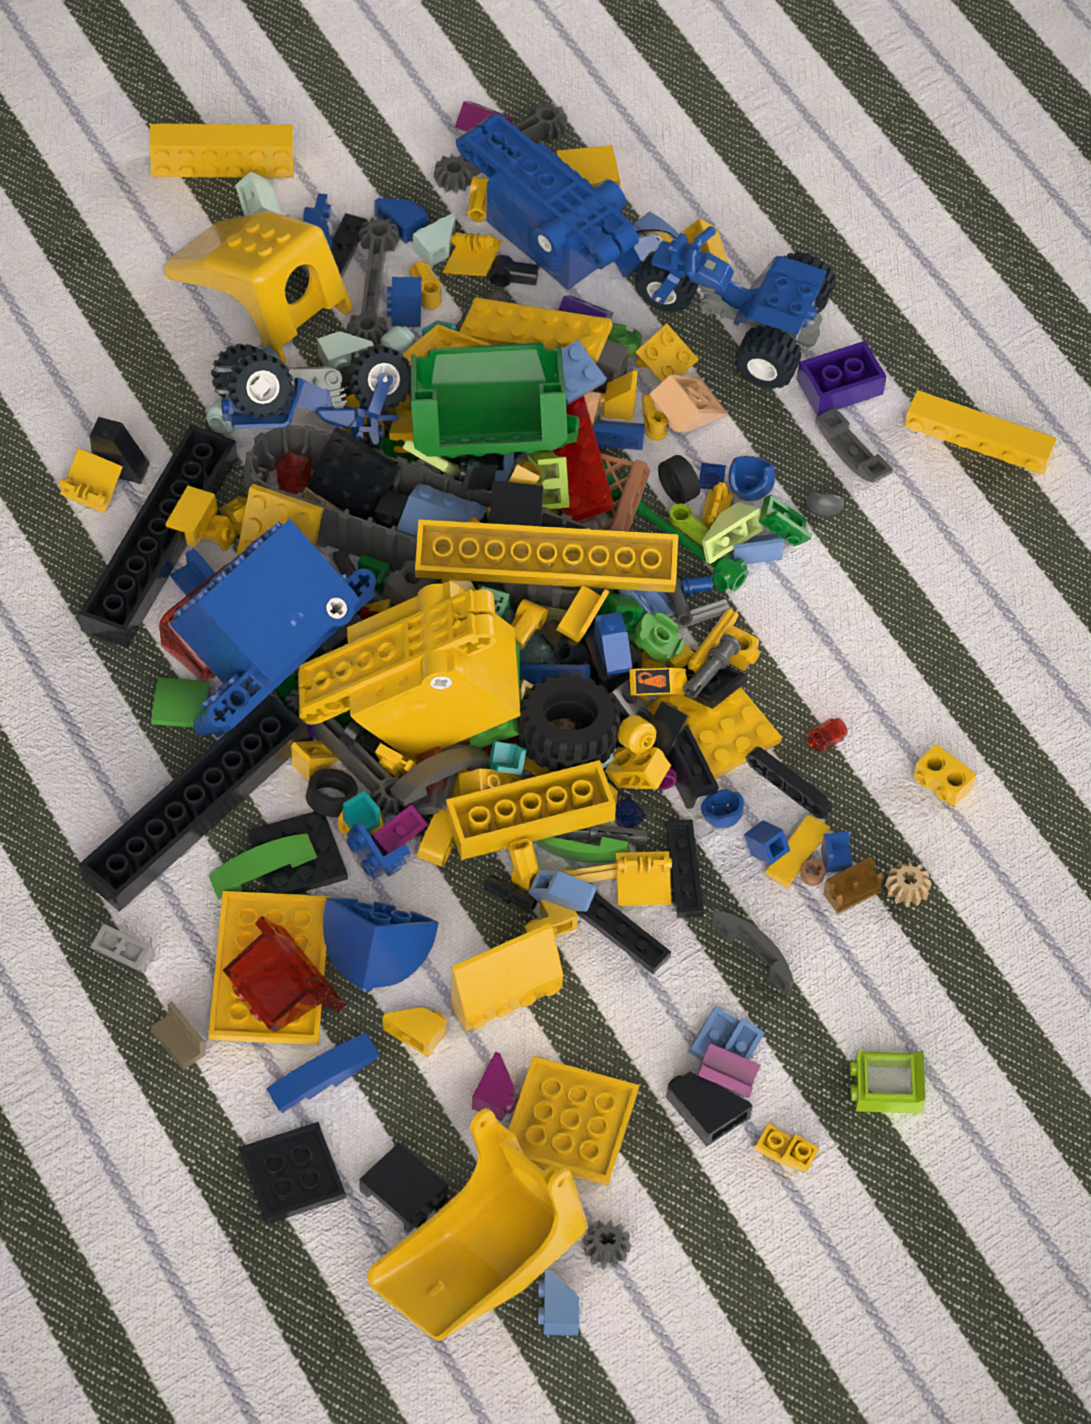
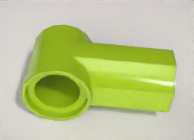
M675 504L672 506L669 513V523L703 547L702 539L710 527L693 516L689 506L685 504Z

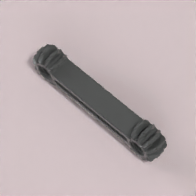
M545 101L543 106L536 104L534 109H530L529 117L514 126L534 143L542 138H547L550 142L552 137L559 139V136L565 133L567 116L564 113L563 107H557L555 102L552 105H548ZM451 154L449 158L442 156L441 161L436 162L434 179L438 187L444 188L446 193L450 190H454L457 193L459 189L465 191L467 186H471L472 177L482 172L462 155L454 157Z
M380 216L379 220L371 217L369 222H363L362 228L359 231L360 245L362 249H369L361 314L359 316L351 315L350 322L347 325L348 334L372 341L374 347H377V344L381 345V337L388 332L385 318L378 317L385 253L387 251H395L400 240L397 224H392L391 219L384 221L382 216ZM379 253L378 270L375 271L373 270L374 255ZM373 295V310L371 313H367L369 296Z
M292 689L290 696H286L284 700V706L299 717L298 691ZM333 717L321 723L311 724L313 734L372 792L370 797L380 808V811L383 810L384 817L389 813L398 815L399 812H402L412 804L404 806L395 797L388 795L391 794L390 789L401 778L400 773L396 777H391L358 742L352 745L342 739L345 729Z

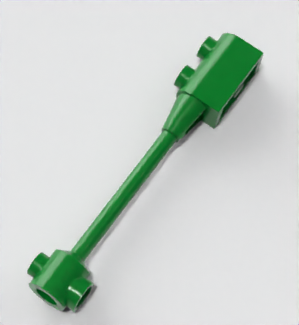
M604 462L603 465H604V468H605V470H606V469H608L609 467H608L607 463ZM612 473L608 474L607 479L610 486L616 483V480ZM622 476L621 478H619V477H617V478H618V480H621V479H623V478H625V477H627V476ZM619 487L611 491L614 502L621 497L622 492ZM640 499L636 515L643 516L666 534H677L680 544L706 562L702 546L650 510L645 502ZM726 556L709 564L714 568L712 575L713 585L720 591H726L728 588L732 591L738 590L748 576L747 564L740 558L734 561Z

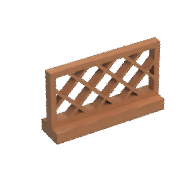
M601 454L602 461L606 462L609 467L605 470L606 476L612 473L616 480V483L609 486L610 490L613 491L619 487L622 492L620 499L614 502L615 507H617L616 511L611 509L614 517L612 522L602 526L598 517L606 512L577 522L585 524L596 519L600 527L597 530L629 532L647 483L650 469L644 461L636 460L633 462ZM623 466L631 468L627 477L618 480L614 471Z

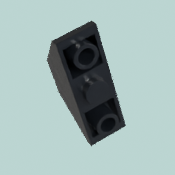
M487 453L484 456L460 455L458 480L462 481V490L492 488V481H494L498 466V456L493 453Z

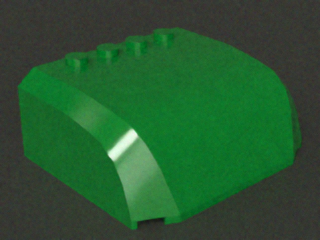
M542 343L435 348L428 350V355L416 357L415 354H412L411 407L414 448L427 457L447 456L449 458L469 454L473 456H484L487 453L508 455L512 452L530 454L540 450H556L568 440L561 346L552 350L545 349Z

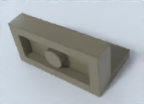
M171 1001L167 1004L169 1015L150 1027L154 1036L180 1068L184 1070L205 1056L204 1040Z

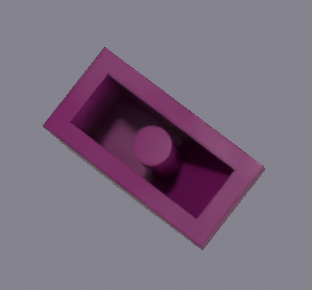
M495 1051L472 1096V1109L478 1112L485 1108L490 1109L497 1120L503 1121L506 1113L511 1114L517 1099L514 1098V1085L500 1053Z

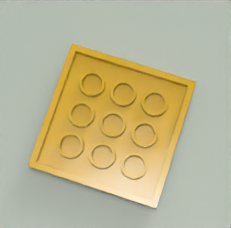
M741 687L713 709L684 695L661 697L647 705L654 715L661 701L670 702L678 706V710L689 716L685 725L689 726L715 780L746 763L747 754L758 746L767 751L781 743L782 736Z
M533 1056L509 1131L516 1136L525 1157L538 1167L546 1169L551 1164H554L559 1169L567 1168L573 1177L609 1187L637 1098L639 1085Z

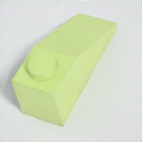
M737 502L719 514L702 539L707 563L711 564L733 550L734 545L743 544L764 530L763 525L759 523V508Z

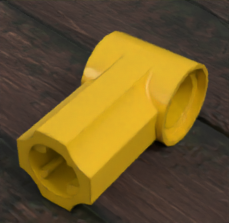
M472 177L467 217L471 218L473 222L481 223L483 220H486L488 178Z
M423 261L414 263L409 268V274L411 277H421V306L427 310H435L442 303L441 283L435 278L429 263Z
M523 599L518 606L515 619L511 624L515 629V642L520 645L521 650H523L535 630L542 628L549 612L548 609L527 599Z
M528 838L516 839L509 844V853L514 867L511 880L520 888L529 891L540 869L532 841Z

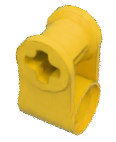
M643 394L642 414L646 436L651 440H662L667 436V421L669 419L664 413L655 408L653 405L654 400L649 394Z

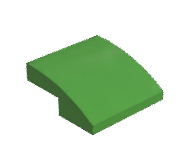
M159 677L154 697L151 724L193 727L194 718L203 709L200 704L209 697L210 681Z

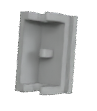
M106 924L102 925L90 946L91 949L141 973L146 972L145 964L147 960L153 961L156 956L150 945Z

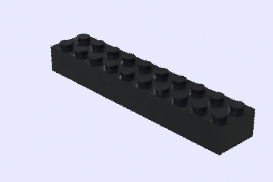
M194 425L189 426L80 610L79 621L82 632L128 648L187 546L185 533L166 527L167 520L187 486L213 493L216 496L237 460L236 440Z
M269 694L233 729L226 732L79 864L82 880L120 912L292 757L291 745L293 742L309 741L308 725Z

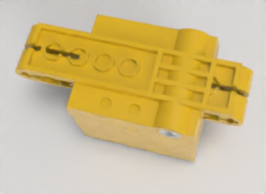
M450 581L444 584L427 585L419 590L416 597L347 627L348 644L299 666L298 694L299 718L306 724H317L350 710V716L357 723L404 756L414 760H419L520 716L514 627L495 614L494 595L488 590L473 591L471 589L465 591Z

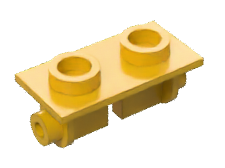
M719 482L713 489H709L701 522L710 528L719 514L731 506L734 494L728 493L725 483Z

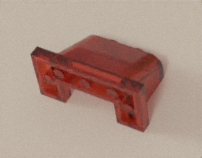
M261 916L255 922V925L262 933L223 969V972L236 987L234 989L235 994L243 1002L247 1001L252 1007L249 1011L253 1017L259 1022L263 1021L267 1028L273 1032L281 1030L320 1004L337 1012H340L346 1006L345 1002L283 926L264 916Z

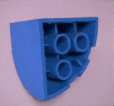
M326 898L323 914V934L328 955L338 972L356 984L358 989L372 991L373 988L392 986L402 982L422 965L434 944L439 922L414 911H411L410 914L396 910L397 906L374 901L372 906L367 903L358 902V899Z

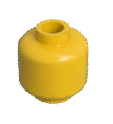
M632 715L619 724L617 738L620 744L633 753L642 754L655 743L656 729L642 717Z

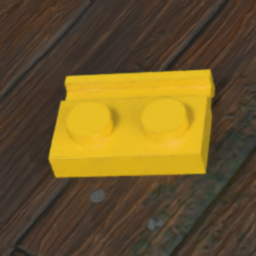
M381 743L375 751L380 760L379 764L384 767L391 777H396L399 773L402 777L415 767L413 761L409 759L406 762L403 755Z

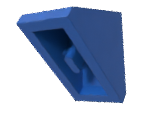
M655 234L639 238L637 245L615 260L623 278L640 270L646 256L658 249L660 243Z

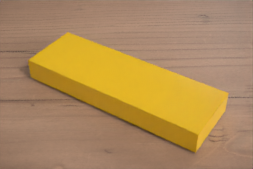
M808 814L787 842L790 851L768 867L766 876L789 888L800 873L803 863L811 858L822 843L823 835L830 832V826Z

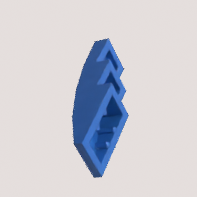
M364 1033L308 1061L267 1087L266 1090L278 1110L284 1113L305 1097L310 1100L330 1085L337 1087L381 1055L369 1035Z

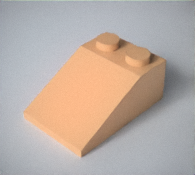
M670 375L649 394L654 400L653 405L655 408L666 415L669 419L667 421L669 426L676 432L693 431L728 414L699 376Z

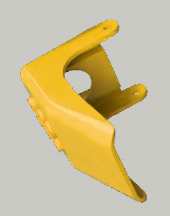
M272 211L215 223L171 256L164 267L165 275L170 280L210 287L236 298L253 318L264 348L271 346L283 364L286 363V358L282 346L298 335L296 329L322 308L330 310L334 306L344 315L352 311L348 293L322 229L316 225ZM305 264L309 271L308 287L299 300L288 304L285 296L287 279L295 268Z
M487 1108L479 1111L470 1124V1132L478 1152V1160L468 1183L432 1218L371 1265L367 1273L368 1283L378 1295L428 1336L437 1341L448 1337L524 1291L569 1249L587 1229L586 1216L571 1172L567 1168L559 1169L554 1164H551L545 1170L525 1157L516 1136L497 1122L493 1112Z

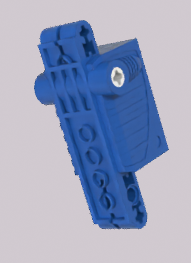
M499 113L497 115H490L456 139L455 144L460 154L489 178L487 182L486 221L567 290L596 269L605 268L639 243V236L631 226L632 223L621 212V209L626 206V198L621 188L614 181L606 179L596 187L592 186L588 180L581 177L577 171L573 170L567 163H564L560 157L553 154L542 142L535 144Z

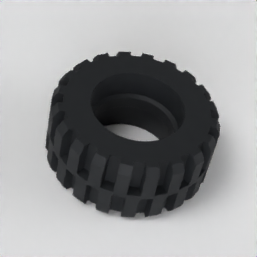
M559 675L555 679L549 677L544 679L543 683L538 682L532 686L524 695L520 705L519 735H517L519 744L526 748L528 758L531 761L535 759V763L542 768L544 766L548 767L551 772L598 760L602 764L605 763L616 748L620 723L619 706L616 704V700L611 693L607 694L608 690L601 684L597 686L595 681L589 678L584 680L581 679V676L577 675L573 677ZM558 719H572L583 723L587 727L579 730H566L556 727L550 722Z

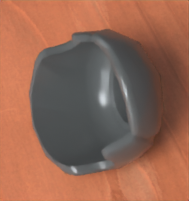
M807 490L806 503L808 509L814 515L822 518L833 517L842 511L845 497L842 496L841 498L834 494L816 493L815 490Z

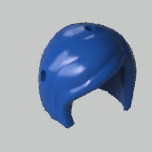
M740 456L733 458L728 476L730 488L744 501L753 502L764 498L771 492L775 483L774 465L760 457Z

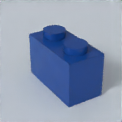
M392 277V287H387V301H391L387 302V317H392V327H421V277Z

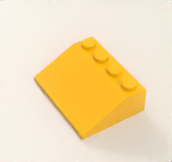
M545 924L451 967V1007L465 1031L473 1028L479 1029L490 1020L497 1017H506L513 1010L521 1006L528 1007L537 999L543 996H552L562 988L563 972L551 924Z

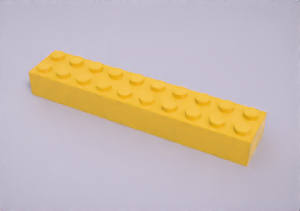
M418 519L415 575L416 578L582 587L584 585L587 588L674 593L677 573L678 535Z

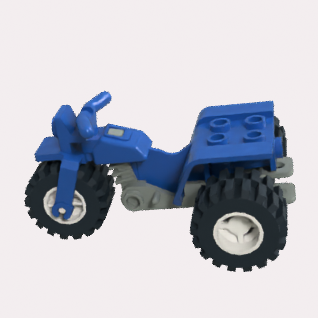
M710 226L694 238L691 245L688 243L686 234L680 233L677 240H672L671 243L661 241L658 249L646 256L635 278L634 286L638 290V295L643 297V300L654 308L664 312L675 313V311L681 312L688 308L698 287H700V292L704 293L701 301L703 312L719 315L721 319L728 318L734 320L733 324L739 326L740 323L752 326L746 332L735 354L734 362L735 366L738 367L739 373H742L743 377L750 380L751 383L760 385L763 388L775 389L777 387L780 389L784 385L787 386L792 380L802 357L801 348L796 343L812 347L816 344L820 335L819 327L822 322V316L818 313L826 307L836 285V276L833 274L832 268H829L828 264L825 261H821L819 257L811 256L809 253L802 254L801 252H796L795 254L789 253L784 257L776 256L752 286L746 289L741 287L739 283L731 280L734 270L730 264L709 252H700L702 244L715 235V227ZM809 320L814 321V324H808Z
M240 343L234 347H227L225 352L221 351L218 354L220 356L218 360L213 362L214 370H211V375L213 376L211 381L215 387V393L223 398L221 400L223 414L221 420L231 421V427L234 429L286 427L292 420L295 408L303 406L315 411L317 416L328 424L344 429L350 428L351 434L349 435L364 443L363 432H365L368 442L372 446H379V440H382L383 436L382 426L379 425L378 420H398V414L394 412H381V410H389V407H398L400 401L404 403L407 399L405 395L407 393L411 394L410 362L399 351L383 345L367 347L368 350H361L358 352L359 356L352 359L353 366L348 368L350 377H347V380L351 384V387H349L351 392L360 401L359 407L354 408L345 406L347 400L341 399L346 397V395L340 393V391H344V388L341 387L342 375L338 370L328 366L287 367L276 357L266 354L261 349L249 344L243 345ZM363 417H366L367 424H363Z

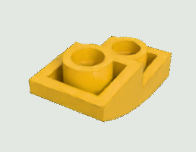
M770 1123L765 1126L753 1148L779 1163L803 1172L808 1171L819 1150L817 1146L795 1134L791 1137Z

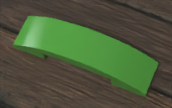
M308 834L288 836L262 844L234 857L213 871L209 878L219 900L222 898L223 891L238 892L243 890L241 885L288 864H291L292 868L317 858Z
M555 837L533 842L540 848L558 857L586 863L616 861V853L630 852L627 841L602 837L600 846Z

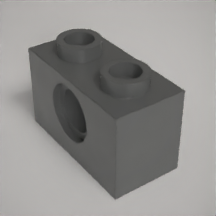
M416 558L413 561L409 559L397 574L392 573L387 577L384 582L385 588L382 597L390 599V604L396 606L416 597L419 590L431 584H440L441 579L416 578Z

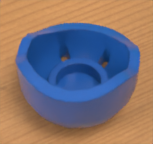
M721 789L715 794L708 795L701 804L702 816L715 828H730L736 825L743 816L744 801L739 792Z

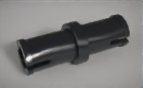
M491 874L484 884V890L503 898V901L507 904L513 903L529 913H532L537 906L538 901L532 895L519 889V886L515 883L509 884Z

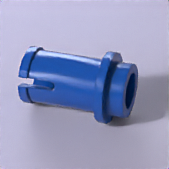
M710 575L691 579L684 577L683 580H680L682 583L681 590L687 597L691 596L692 593L710 592L713 589Z

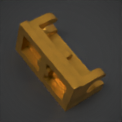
M871 857L826 879L823 895L837 914L882 892L883 876L881 872L875 873V862Z

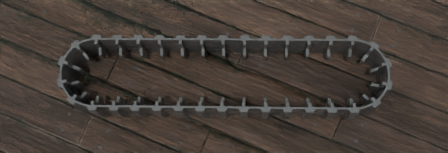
M306 424L303 427L289 425L277 427L267 433L261 432L255 437L252 450L246 453L244 466L247 495L250 486L256 484L324 508L316 543L318 546L343 549L348 556L350 554L359 557L362 554L390 564V571L394 573L397 570L400 571L407 560L411 559L413 561L416 558L417 534L415 537L396 531V526L394 525L389 529L373 523V518L371 517L368 520L349 515L348 509H345L344 512L327 507L326 502L323 500L321 504L304 499L303 493L300 492L296 496L281 491L277 484H275L274 488L271 487V483L268 482L269 472L284 466V470H288L289 465L304 466L307 472L310 469L315 470L332 433L329 432L327 435L315 431V427ZM374 449L401 467L389 491L410 496L419 483L490 507L491 491L484 489L462 490V482L455 480L453 475L448 473L441 475L432 472L428 466L421 465L418 467L407 463L405 458L397 457L395 459L384 455L382 450ZM542 506L541 527L590 528L591 530H597L594 524L588 522L582 524L573 521L571 516L565 514L559 516L550 513L548 508ZM471 581L476 590L479 584L496 589L499 587L505 589L510 594L511 601L507 613L510 614L517 611L523 599L533 603L568 610L579 592L563 590V586ZM590 588L599 595L605 590L604 588ZM606 589L609 593H620L618 589Z

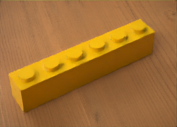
M918 390L907 411L905 427L914 431L934 436L937 439L957 444L960 447L968 448L983 455L992 456L1009 464H1015L1041 474H1045L1057 440L1056 437Z

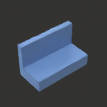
M777 534L752 537L743 544L734 545L733 550L729 552L730 558L734 561L740 558L746 564L782 560L784 539H778Z

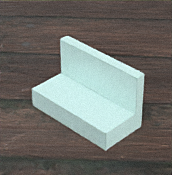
M250 171L235 185L244 216L265 211L281 214L271 180Z

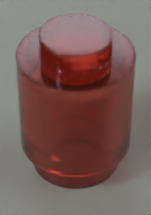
M830 718L809 731L808 742L814 750L823 753L844 740V737L848 734L847 727L840 718Z

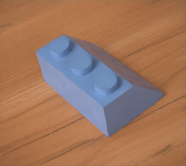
M418 483L407 500L396 531L415 537L418 533V519L468 522L475 516L481 523H486L488 507Z

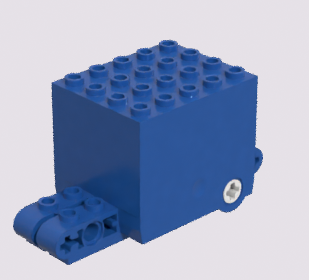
M290 519L284 524L278 521L247 546L227 567L214 576L186 604L181 606L173 614L176 619L170 623L172 628L223 683L218 688V691L200 704L203 709L196 715L193 721L196 733L203 737H209L214 734L219 738L233 729L376 595L373 591L376 585L374 574L368 569H359L349 576L345 573L340 576Z

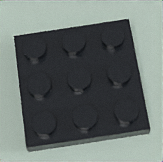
M336 427L326 444L307 488L342 511L348 509L349 515L368 520L371 517L374 523L375 510L385 491L390 490L401 467Z
M314 811L247 830L252 848L280 838L308 834L317 858L292 868L291 864H288L262 875L268 893L295 895L348 880L345 865L327 817Z
M319 1122L238 1147L265 1225L346 1199L345 1190Z

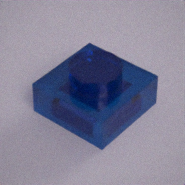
M701 462L700 488L713 489L717 483H724L726 465Z
M630 796L616 804L614 822L619 827L633 828L646 819V813Z

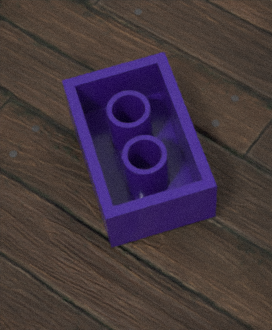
M866 341L800 361L797 373V382L817 416L833 408L838 410L883 395L887 378Z

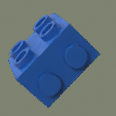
M360 821L347 833L348 839L346 841L352 852H357L362 860L360 862L362 869L368 876L371 875L373 880L385 873L389 877L401 870V867L407 863L405 859L411 854L407 845L404 844L383 857Z

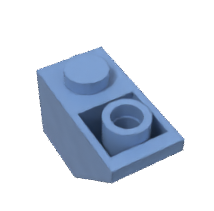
M538 870L529 893L539 903L542 899L574 911H587L597 888L559 870Z
M545 1270L544 1280H539L538 1298H544V1307H538V1324H544V1335H578L579 1296L551 1270Z

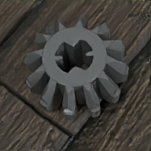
M611 1219L607 1222V1225H603L599 1220L596 1223V1228L590 1226L587 1229L588 1235L583 1238V1244L586 1246L584 1254L585 1256H591L590 1262L592 1265L600 1261L602 1269L606 1268L607 1263L616 1268L618 1260L625 1262L627 1259L626 1253L631 1251V1244L628 1242L630 1240L629 1232H623L622 1223L613 1227Z

